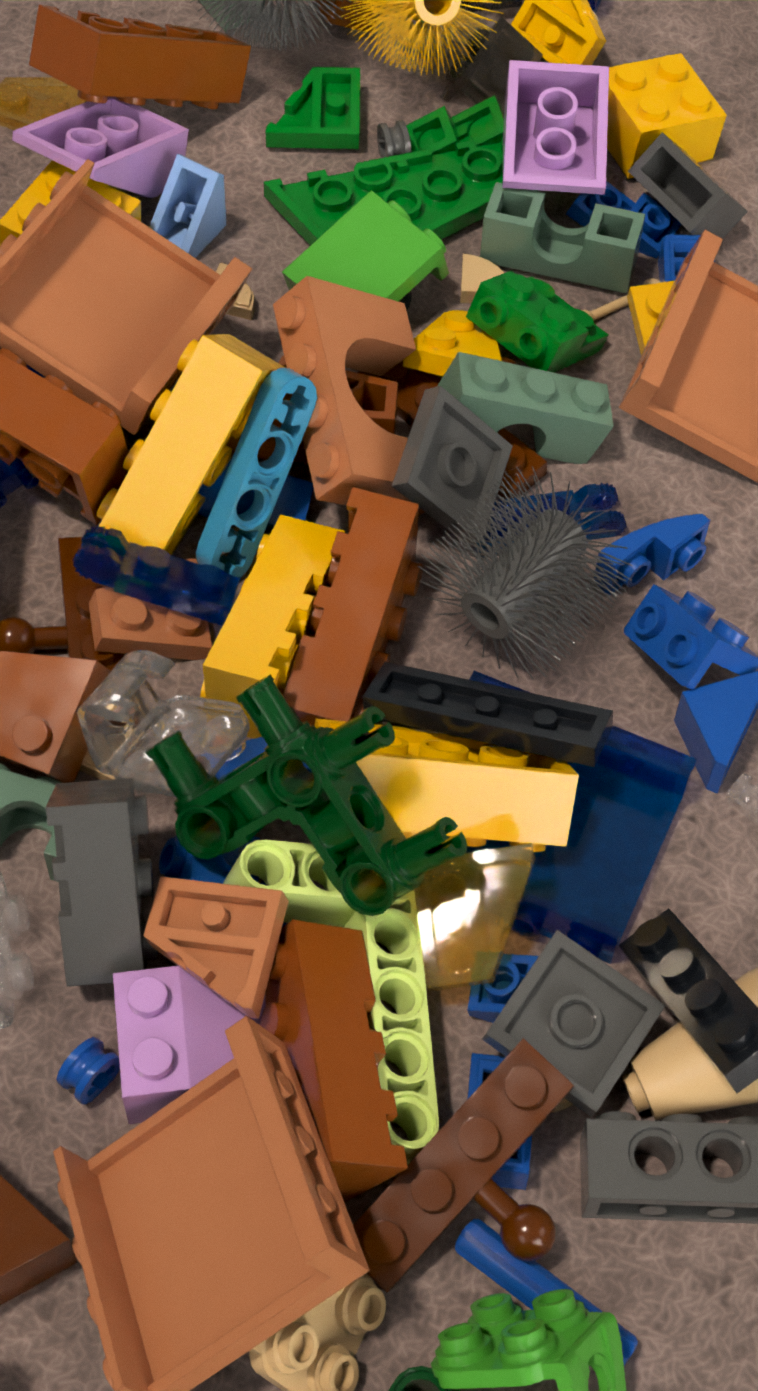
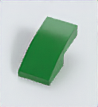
M494 95L451 117L446 107L443 106L407 124L411 152L429 148L433 155L455 151V143L473 140L476 146L500 143L503 137L504 112L496 96Z

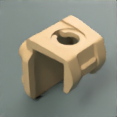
M365 1273L251 1349L249 1356L252 1368L257 1374L282 1391H354L359 1378V1367L354 1357L365 1333L375 1330L384 1318L386 1300L383 1292L377 1288L373 1279Z

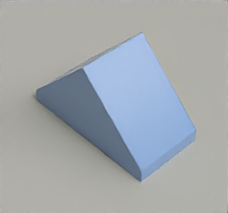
M177 154L149 228L196 258L227 225L224 175L183 155Z

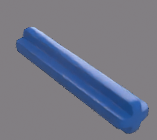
M474 1218L459 1234L455 1245L456 1252L531 1310H534L532 1301L537 1296L553 1290L569 1289L574 1292L575 1300L583 1302L585 1309L589 1312H603L536 1261H522L509 1254L503 1246L500 1234L480 1219ZM617 1323L622 1341L623 1362L625 1366L636 1350L638 1340L635 1335Z

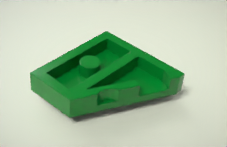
M312 67L302 80V87L293 92L284 103L283 116L276 124L270 122L266 126V147L359 149L360 68Z

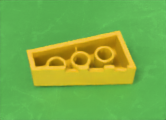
M231 334L202 335L200 341L193 339L187 345L178 361L177 369L182 371V374L173 391L171 392L166 389L160 395L151 411L150 419L155 424L145 441L139 439L125 458L123 468L128 473L119 490L112 488L101 502L96 516L102 521L94 536L150 570H155L165 565L205 502V497L198 493L202 484L211 487L231 460L232 448L228 447L227 443L231 437L237 439L242 434L263 381L272 371L285 367Z
M280 514L270 535H263L258 547L256 562L248 578L245 579L240 594L203 663L204 681L200 693V703L207 705L209 727L252 739L262 737L257 726L241 702H238L236 696L256 682H260L269 674H271L274 679L273 682L283 695L302 636L315 637V634L309 632L313 603L319 585L327 586L329 568L333 558L330 552L337 531L345 533L344 530Z

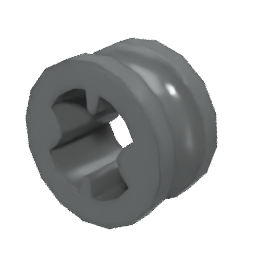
M396 121L394 127H388L386 123L378 124L377 143L381 158L411 152L410 137L405 121Z

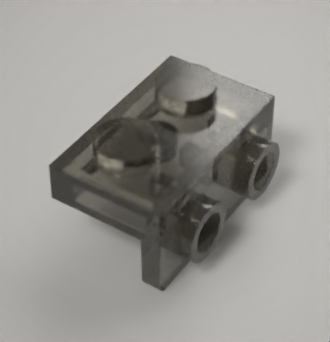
M501 17L491 27L494 31L478 28L477 31L483 36L476 31L474 33L477 35L473 34L487 50L473 36L469 38L464 46L470 54L469 56L464 55L465 59L460 55V63L456 59L455 66L453 63L450 70H447L444 77L450 82L440 97L448 103L461 90L475 104H478L495 95L504 112L509 60L539 62L543 54Z

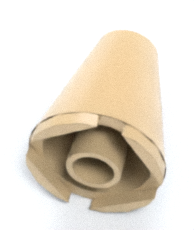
M758 968L745 973L735 983L758 1007ZM679 1022L634 1054L629 1062L633 1072L622 1076L637 1113L649 1109L655 1121L662 1120L666 1116L673 1114H696L758 1103V1079L737 1094Z

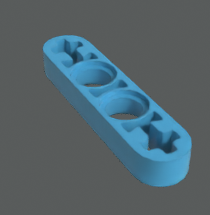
M290 368L274 370L263 381L198 542L196 550L198 564L203 570L221 582H233L241 578L252 564L316 405L317 390L313 382ZM286 393L293 394L289 401L283 400ZM274 419L282 423L280 428L272 424ZM275 437L276 445L274 452L266 461L258 463L257 455L260 446L267 439ZM254 490L255 498L251 507L246 512L237 515L236 507L240 497L245 492ZM235 525L239 528V531L234 530L231 526ZM222 552H229L227 556H220Z

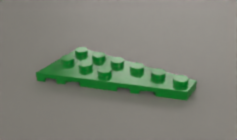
M503 137L500 143L476 146L473 140L455 143V151L433 155L429 148L356 163L354 171L331 176L327 175L325 169L307 173L306 181L283 185L281 178L264 181V197L310 246L371 190L387 203L390 200L397 202L406 211L411 219V223L421 231L426 228L432 230L442 240L483 219L495 183H502Z

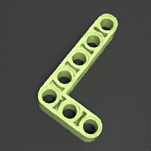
M267 839L255 840L248 844L241 852L223 884L282 890L289 901L284 918L286 923L294 919L362 930L376 1000L367 1017L369 1027L374 1028L377 1032H382L386 1051L385 1057L379 1062L377 1068L380 1086L383 1090L393 1091L398 1116L392 1122L402 1127L408 1137L407 1141L397 1136L392 1130L390 1122L387 1121L392 1145L404 1146L408 1165L437 1134L439 1129L417 888L397 898L383 914L375 916L362 915L353 910L344 901L341 893L331 883L322 869L324 861L312 844ZM375 872L379 878L383 879L379 873ZM250 874L261 878L266 885L256 882ZM312 880L323 885L326 890L317 887ZM376 942H379L385 947H387L390 953H386L384 950H382ZM380 1000L389 1003L396 1011V1014L387 1010ZM385 1060L397 1065L402 1076L392 1072L386 1065Z

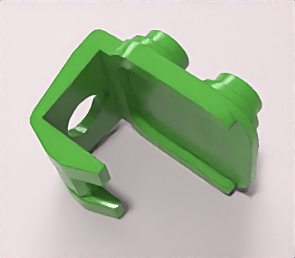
M569 1289L553 1290L537 1296L532 1301L534 1310H522L519 1305L513 1304L511 1295L506 1293L492 1294L476 1300L470 1306L472 1316L468 1319V1323L451 1326L438 1335L440 1346L435 1350L436 1357L431 1362L434 1377L438 1378L439 1385L443 1389L521 1387L543 1380L555 1379L559 1391H589V1366H591L598 1379L599 1391H626L622 1341L615 1316L609 1312H589L585 1309L583 1302L575 1300L574 1292Z

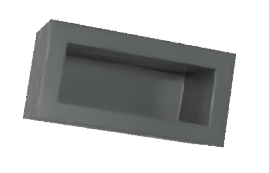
M663 132L628 170L693 235H701L704 230H707L723 239L748 212L690 155Z

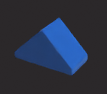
M758 671L692 690H686L681 693L674 722L706 789L718 794L758 709Z

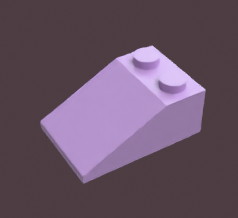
M509 60L504 110L502 188L605 195L609 66Z
M108 97L105 104L87 101L13 131L12 141L76 172L89 159L95 163L89 177L90 179L133 192L142 197L153 198L163 192L177 154L185 156L189 129L138 105L122 102L116 97Z
M178 965L113 973L122 1099L128 1124L142 1123L234 1058L225 1030L246 1015ZM264 996V1000H263V1004H262V1008H261V1012H260L259 1019L251 1018L253 1021H255V1022L258 1023L259 1025H260V1022H261V1016H262L263 1010H264V1008H265V1006H266L265 996Z

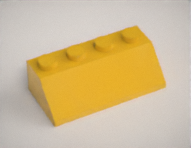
M315 718L314 726L316 729L319 727L336 729L348 721ZM374 724L375 727L368 732H372L383 725ZM392 726L395 739L391 745L380 748L356 762L405 838L421 832L444 817H449L455 821L458 827L446 835L452 837L462 832L467 846H484L488 839L509 841L512 847L529 852L545 851L546 845L567 847L579 777L568 762L462 737H454L431 730Z

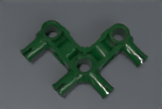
M271 674L236 696V699L239 703L241 702L267 743L263 753L217 779L215 775H208L182 738L183 735L180 730L166 737L145 752L148 758L152 759L166 780L168 787L177 798L173 802L176 807L174 811L178 815L175 823L176 836L188 853L197 858L211 859L248 843L267 824L278 818L284 822L290 820L293 825H300L324 861L323 871L334 887L341 893L344 901L353 910L362 915L375 916L383 914L397 898L418 888L421 882H423L426 872L452 859L465 855L467 851V842L462 832L450 838L447 837L446 834L458 827L455 821L449 817H444L436 821L434 825L409 838H405L357 765V761L380 748L391 745L395 739V733L390 722L372 732H368L375 727V723L386 716L378 707L371 706L363 710L360 715L336 729L328 727L316 729L307 720L304 722L300 721L293 708L289 706L273 682L274 679ZM302 762H304L311 769L312 773L304 767ZM375 872L379 873L383 879L379 878Z

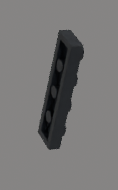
M390 662L383 663L363 695V710L371 706L378 707L386 715L382 720L595 767L613 725V710Z
M669 908L656 918L641 924L633 935L619 944V947L738 1094L758 1079V1007Z

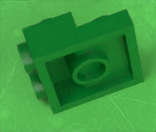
M512 271L481 282L466 315L469 320L528 366L553 373L596 354L602 349L609 334L594 324V320L589 314L580 309L573 308L557 296L553 287L548 283L535 279L532 276L526 278Z

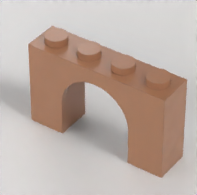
M306 276L273 304L287 368L311 380L317 390L316 405L303 436L316 500L346 505L351 489L355 487L411 502L392 487L408 438L386 431L363 411L349 387L345 372L346 367L382 376L416 350L405 303ZM420 508L418 516L424 513V511Z

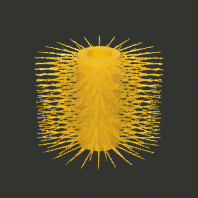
M349 0L356 1L353 3H362L342 7L347 8L366 4L346 9L362 7L345 15L367 9L357 12V14L352 16L373 10L357 17L359 21L365 20L356 25L357 27L370 22L358 30L362 31L368 25L372 26L365 30L366 32L355 43L371 29H373L372 32L369 33L364 42L380 30L369 43L370 45L379 37L370 53L379 44L374 55L376 57L385 46L380 57L382 59L386 54L384 64L390 58V66L396 60V68L401 62V67L405 69L407 65V69L410 72L411 66L413 71L414 67L416 71L418 63L421 75L423 66L427 75L428 60L433 74L432 55L437 66L435 49L438 55V75L439 58L444 70L442 51L448 63L444 45L451 56L454 66L455 62L451 47L460 63L455 51L456 48L451 40L453 39L460 52L462 49L454 40V36L450 33L449 29L459 40L458 42L462 44L467 54L469 51L461 42V38L456 31L466 43L467 41L458 29L467 36L468 34L462 29L471 34L487 50L469 31L470 29L467 26L483 36L470 25L477 24L481 26L479 28L482 30L483 28L494 30L471 17L487 21L493 20L462 9L460 5L501 13L461 4V1L501 3L489 0ZM378 14H381V15H379L377 18H374V19H372V20H369V19H371V18L377 16ZM419 51L421 53V61H419ZM426 54H427V71H426Z

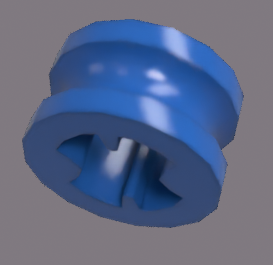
M91 1037L78 1045L64 1061L56 1078L57 1083L62 1088H75V1099L81 1104L92 1102L115 1079L120 1070L119 1056L114 1052L104 1054V1043L97 1037Z

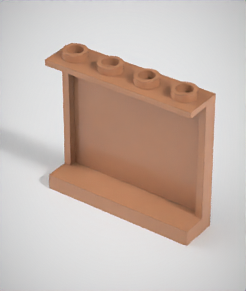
M87 159L74 175L65 172L60 177L51 192V201L46 206L40 202L34 206L22 226L23 233L18 238L10 234L0 246V347L15 353L25 364L43 376L53 375L70 387L76 397L91 405L94 401L106 405L118 415L121 420V427L136 435L150 416L160 395L166 389L169 390L182 374V371L177 369V364L187 345L193 339L200 341L202 335L212 334L236 302L252 268L234 257L221 275L86 186L95 164Z
M704 230L682 262L619 408L758 483V286L714 262L723 239Z
M247 1015L225 1030L234 1056L231 1061L88 1161L62 1146L53 1151L60 1181L57 1184L58 1193L64 1205L68 1208L75 1236L72 1239L73 1252L83 1267L90 1294L87 1298V1308L94 1323L98 1326L105 1353L103 1371L114 1391H190L370 1271L285 1043Z

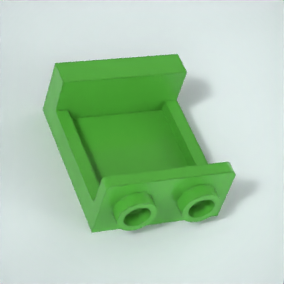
M371 190L285 268L282 274L289 290L303 278L310 276L399 302L429 273L442 281L449 274L444 256L446 247L442 240L432 230L426 228L421 231L411 223L410 217L397 202L390 200L387 203Z

